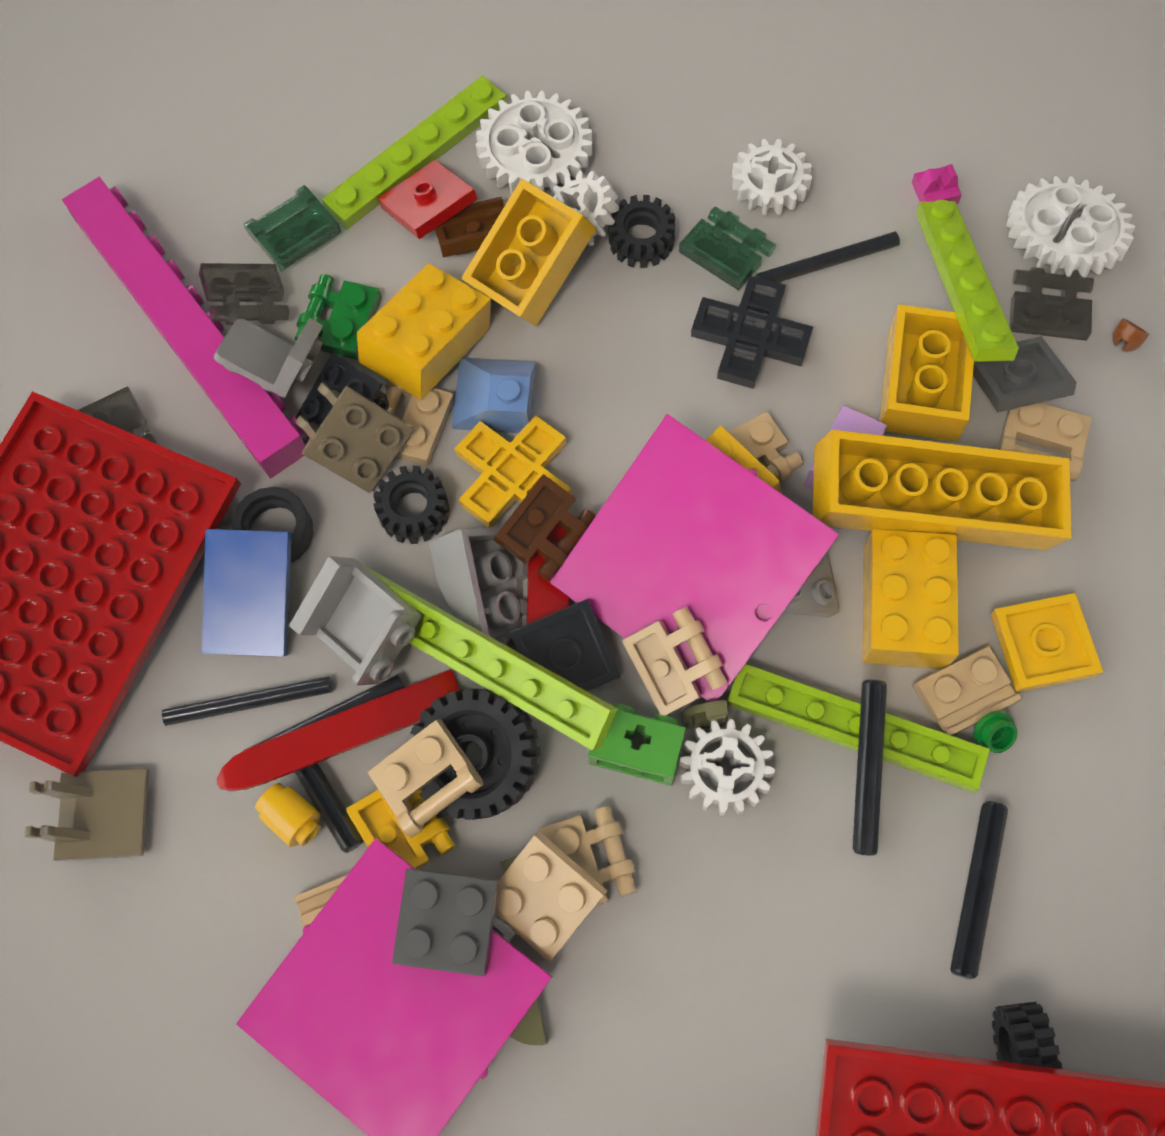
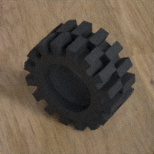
M637 195L630 196L629 204L623 199L619 202V211L612 213L611 217L615 222L613 225H608L610 250L613 255L617 253V260L621 263L628 258V266L634 268L636 261L640 262V268H647V261H651L652 266H656L659 264V257L665 260L668 257L669 251L672 252L675 241L674 213L670 214L671 208L668 204L661 207V199L656 197L652 203L650 202V195H643V201H638ZM636 225H647L654 228L656 233L649 238L641 239L628 234V229Z
M413 465L412 472H408L406 466L399 467L400 475L396 476L392 470L387 473L388 482L381 479L378 483L380 492H374L373 497L376 502L373 503L374 510L382 528L385 529L390 537L395 535L397 541L404 543L405 538H408L410 544H418L417 537L422 536L424 542L431 539L429 535L431 531L438 535L442 531L440 523L445 525L447 523L448 517L446 512H449V503L445 488L439 477L434 478L433 472L427 468L422 473L420 466ZM410 493L423 495L427 499V505L419 515L405 517L397 511L398 501L403 496Z
M1026 1002L995 1007L992 1014L994 1018L992 1028L995 1031L993 1041L997 1045L998 1052H996L998 1061L1062 1069V1063L1057 1057L1060 1054L1059 1046L1055 1045L1053 1039L1056 1036L1053 1027L1049 1028L1050 1019L1047 1013H1043V1007L1040 1004H1037V1002Z

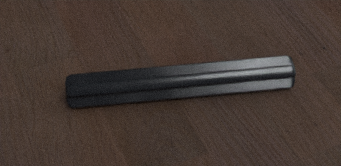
M864 680L861 691L852 849L856 854L866 856L876 855L878 852L887 684L882 680Z
M986 801L981 807L950 968L952 974L965 979H975L978 976L1008 815L1006 805L993 801Z

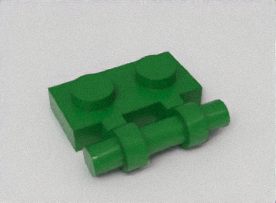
M321 274L317 284H313L308 294L310 302L306 311L300 314L296 323L299 329L295 340L297 341L308 319L311 318L323 325L318 335L321 337L320 341L323 342L321 346L323 352H335L339 356L358 360L357 331L375 315L382 298L380 289L344 280L340 292L331 291L334 278L327 274ZM324 307L332 309L328 321L319 319Z

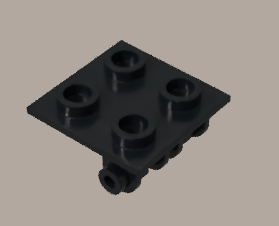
M332 352L295 418L298 419L300 415H304L310 423L314 421L319 426L323 423L333 405L318 391V387L322 382L326 383L331 390L336 389L340 393L345 386H348L386 411L389 408V401L387 395L380 391L382 383L335 352Z

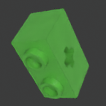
M612 704V706L618 709L601 749L595 751L589 749V765L672 786L686 727L678 726V721L669 716L656 714L651 719L636 715L637 710L632 707ZM636 734L644 736L645 744H642L639 750L631 748V740L635 739Z

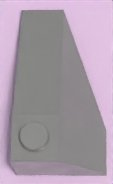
M502 527L463 528L429 541L436 579L452 615L517 652L509 632L522 627V616L527 614V601L523 600L522 597L523 580L527 579L528 563L527 565L493 541L495 535Z

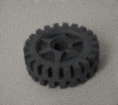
M485 689L454 691L446 694L444 697L437 698L431 703L432 706L430 708L424 709L419 715L420 722L413 725L411 734L415 736L435 720L441 719L465 754L471 742L477 743L482 750L480 763L473 766L482 778L483 786L473 793L467 791L440 812H446L449 817L456 819L477 820L489 818L517 804L523 798V795L530 790L534 783L532 781L533 777L538 773L539 765L537 760L541 756L540 747H537L536 739L539 738L537 730L533 729L531 725L532 720L527 713H524L519 707L501 696ZM451 766L423 787L420 796L427 800L455 779L457 775L454 768Z

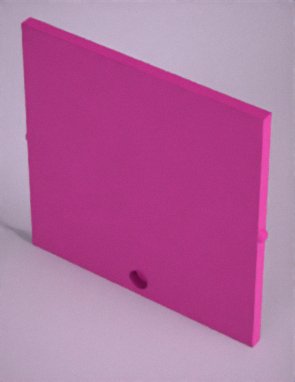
M666 414L550 583L576 603L588 599L594 616L624 639L660 620L663 621L669 634L679 630L680 628L672 614L687 606L694 620H700L705 630L702 635L713 656L718 654L723 664L720 669L728 683L712 690L705 675L694 680L704 699L708 702L719 701L840 534L757 477L755 469L747 470L672 416ZM687 641L676 646L688 669L698 664Z
M378 838L373 840L312 923L304 926L302 930L303 935L237 1021L236 1025L368 1136H438L479 1078L484 1079L487 1077V1067L553 976L493 929L487 972L484 977L392 964L406 869L416 868Z

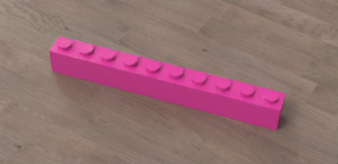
M99 176L61 199L76 223L267 476L271 479L304 456L302 455V450L305 447L302 439L307 436L304 429L296 423L297 419L294 416L289 420L285 417L282 411L286 407L276 393L266 392L259 384L238 373L227 370L223 365L215 361L214 354L224 339L220 333L224 330L223 325L212 310L206 313L200 306L204 304V301L193 285L190 284L185 287L181 281L185 277L172 259L165 262L161 257L166 253L153 234L148 237L144 235L143 231L147 230L137 213L134 210L127 213L124 208L128 204L116 186L109 189Z

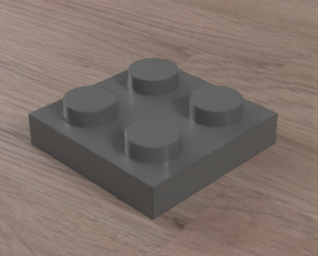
M1042 336L1016 342L1019 349L1014 361L974 362L973 377L997 412L1075 394L1077 382Z
M406 869L392 964L484 977L487 972L499 880Z

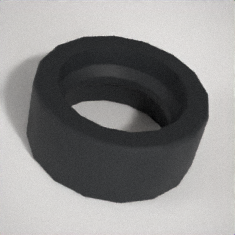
M274 486L260 488L246 495L235 508L231 519L232 530H250L252 523L263 512L275 508L287 509L292 512L296 519V526L291 538V563L300 559L309 548L314 534L313 521L301 499L288 489Z

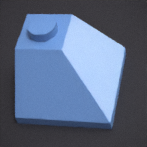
M462 358L459 364L452 428L472 430L481 421L495 432L520 433L531 421L536 362Z

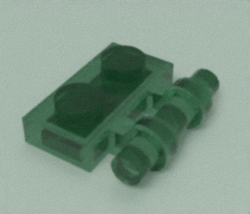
M715 206L708 215V219L715 223V225L713 226L701 219L679 243V253L739 291L748 281L749 276H752L761 266L762 257L755 252L759 251L765 256L770 257L776 248V244L768 240L766 233L760 229H751L740 222L739 216L730 210L724 212ZM728 235H734L738 239L742 240V243H739L738 241H736Z

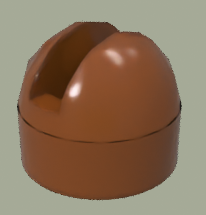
M1122 318L1112 333V341L1115 346L1122 340L1126 341L1127 344L1123 351L1131 352L1138 349L1144 343L1149 333L1131 321Z

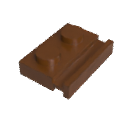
M502 196L472 203L435 229L443 258L461 255L480 248L505 207Z

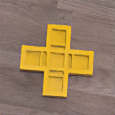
M536 415L511 442H508L483 422L479 421L454 448L456 456L481 474L458 499L459 505L485 526L492 527L515 501L519 503L523 501L543 474L572 495V490L568 485L545 469L566 445V437Z

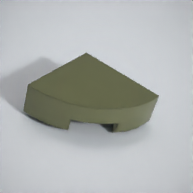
M727 701L702 703L683 710L681 713L682 727H686V729L710 728L711 721L715 720L720 727H723L728 716Z
M538 998L510 1035L511 1038L528 1045L547 1044Z

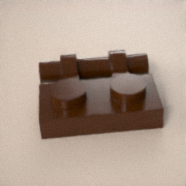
M543 474L495 535L493 541L526 565L535 553L539 554L545 561L537 570V574L544 580L551 581L596 515L588 509H583L577 518L569 513L568 509L576 498ZM559 525L566 533L555 546L546 538L555 526Z

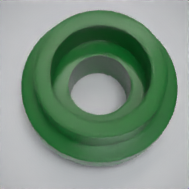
M1000 710L986 714L975 727V743L990 749V752L992 751L993 753L1007 751L1015 743L1018 735L1013 718Z

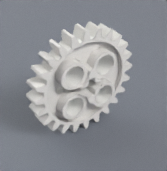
M542 90L537 98H532L531 93L526 91L525 98L522 100L515 94H511L512 103L508 105L506 102L499 100V111L489 108V119L480 120L481 130L476 131L477 143H475L481 169H486L489 180L496 178L498 188L509 183L510 194L514 192L521 178L544 191V188L549 187L554 192L553 187L560 182L565 185L564 179L566 176L576 178L577 173L581 171V167L588 168L589 156H592V129H589L588 118H582L580 107L571 110L570 99L560 104L557 93L550 99H545V93Z
M1054 176L1051 184L1043 178L1039 180L1037 187L1029 183L1025 192L1019 191L1016 200H1013L1006 226L1010 227L1008 238L1017 239L1014 248H1026L1024 259L1038 258L1036 267L1039 268L1047 263L1051 265L1050 271L1052 274L1057 272L1059 268H1062L1066 276L1071 277L1073 270H1078L1083 278L1087 277L1090 269L1097 275H1101L1104 267L1112 270L1117 261L1121 262L1134 239L1132 233L1135 226L1129 224L1133 217L1132 214L1122 213L1126 204L1113 203L1116 194L1112 193L1104 196L1101 194L1103 186L1100 185L1095 189L1089 188V181L1086 179L1081 185L1075 184V180L1071 176L1067 183H1062L1057 176ZM1080 209H1083L1080 218H1076L1073 221V218L1078 213V211ZM1067 231L1065 237L1059 243H1056L1060 234Z

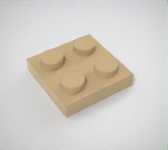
M539 831L531 838L499 879L495 915L550 963L608 890Z

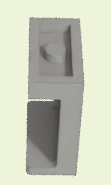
M329 556L289 626L299 635H316L356 671L351 679L358 686L381 684L390 676L394 669V661L402 648L414 637L415 626L422 615L355 558Z

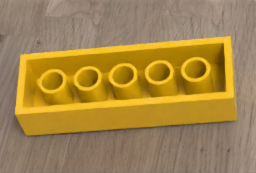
M830 430L814 445L813 516L829 527L865 531L880 529L957 535V541L1048 550L1072 539L1070 458Z

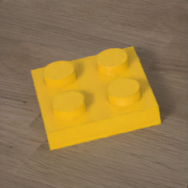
M1076 593L997 608L990 614L1016 693L1097 677L1103 673Z

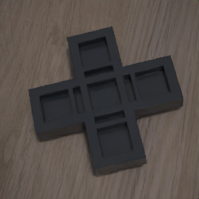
M749 276L740 306L702 297L691 329V337L726 346L718 369L717 379L754 389L764 357L802 366L813 326L777 317L786 285Z

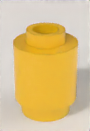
M281 783L272 785L262 794L255 805V809L260 813L259 819L289 847H294L298 844L301 846L307 845L321 829V826L318 824L321 814L290 786L284 787Z

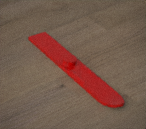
M452 670L250 747L233 756L221 768L216 778L217 785L221 790L226 791L254 788L417 724L421 720L419 715L424 709L430 708L433 701L446 696L448 693L460 690Z

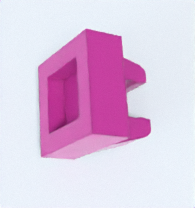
M952 164L914 173L911 183L919 202L942 199L955 201L956 204L959 203L962 194L958 187V176Z

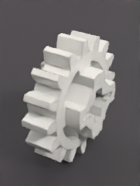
M762 139L761 147L759 148L752 143L748 144L747 153L739 152L737 163H733L731 176L733 178L732 190H738V201L748 199L749 210L754 209L757 205L761 206L763 215L767 214L769 208H774L777 215H780L785 205L790 210H794L797 200L804 202L812 180L810 175L812 165L811 163H804L805 152L795 154V144L793 143L788 145L787 148L781 147V139H777L774 145H769L766 139Z
M579 171L576 180L572 181L566 176L563 187L557 185L553 187L556 193L553 198L582 214L596 228L588 242L592 246L594 245V236L598 234L604 237L606 235L603 229L604 226L614 224L615 220L610 214L619 211L618 205L614 202L618 195L604 176L599 177L595 171H591L586 177L582 171Z
M729 719L726 729H720L716 720L711 721L710 733L707 734L701 728H697L694 735L698 742L695 743L688 740L685 742L684 750L691 756L680 757L679 766L689 769L688 772L681 775L680 780L682 784H693L694 787H692L688 795L691 800L700 795L704 798L703 810L709 809L713 803L718 805L719 816H724L728 806H733L737 815H740L744 811L745 801L753 807L759 804L760 800L755 793L756 791L763 794L768 793L771 786L762 779L771 778L775 773L774 768L765 766V763L771 760L773 752L760 750L765 738L763 735L757 736L754 739L749 737L751 730L749 724H746L741 731L735 730L734 719ZM721 741L720 747L713 753L704 752L703 755L701 754L710 744ZM738 744L743 746L752 758L746 757L738 748ZM723 759L730 760V766L734 768L730 776L723 775V768L720 767ZM700 776L708 777L716 787V791L714 792L708 788ZM749 780H753L747 789L733 794L734 786L740 781L749 782Z

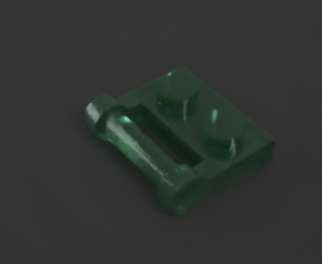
M306 185L295 190L296 195L259 219L251 218L243 224L253 241L258 243L281 272L341 233L339 223Z

